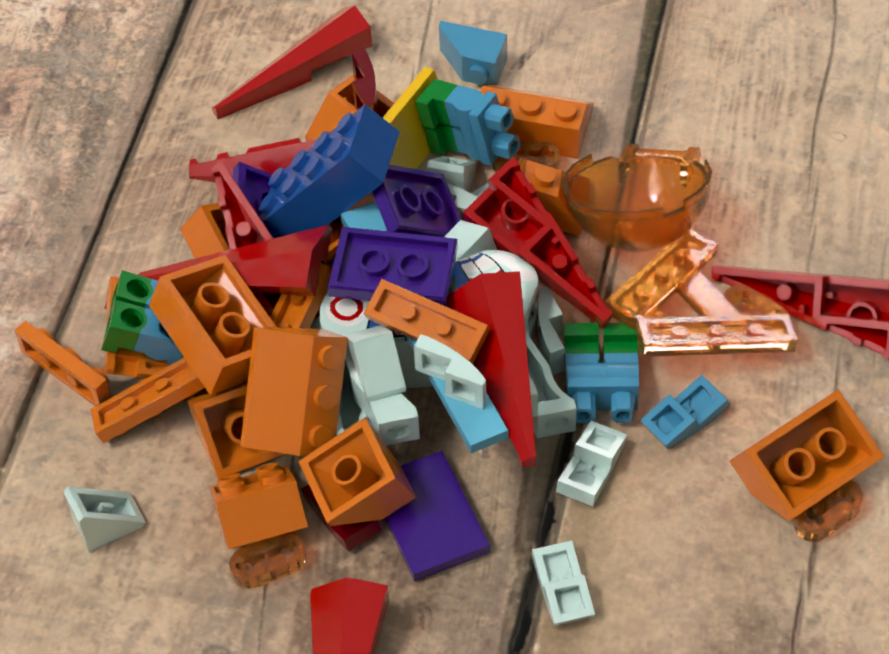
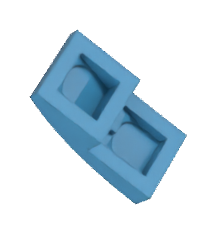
M700 375L676 398L669 394L640 421L668 449L705 427L730 407L728 399L703 375Z

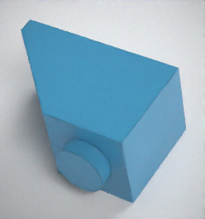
M440 21V51L461 80L477 85L497 86L507 61V34Z

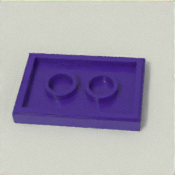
M389 164L384 183L372 191L388 232L444 237L462 220L444 174Z
M342 227L329 280L328 295L329 297L370 301L381 279H384L446 307L458 250V239Z
M442 450L401 465L416 498L384 519L414 582L490 553V545Z

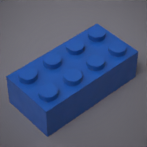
M364 105L354 114L350 112L345 114L336 128L330 133L327 131L323 132L309 150L302 149L299 151L291 164L285 169L282 167L278 168L269 179L268 185L271 188L259 206V211H261L260 218L272 236L278 238L327 226L339 217L341 213L347 211L384 183L400 131L367 105Z

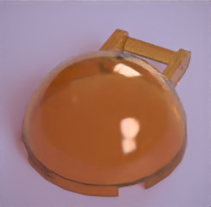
M627 144L619 159L609 156L593 162L592 154H589L575 162L564 173L561 183L567 208L578 225L593 239L603 245L621 251L646 252L660 249L678 240L696 223L703 214L709 199L712 170L707 159L704 160V166L700 163L701 150L699 147H689L685 151L639 148L638 144Z

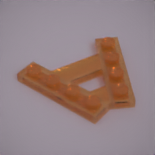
M689 228L681 232L605 300V305L613 312L612 318L635 330L643 357L795 352L798 339L788 314L741 315L699 271L716 256L718 243ZM677 292L700 317L667 318L659 307Z

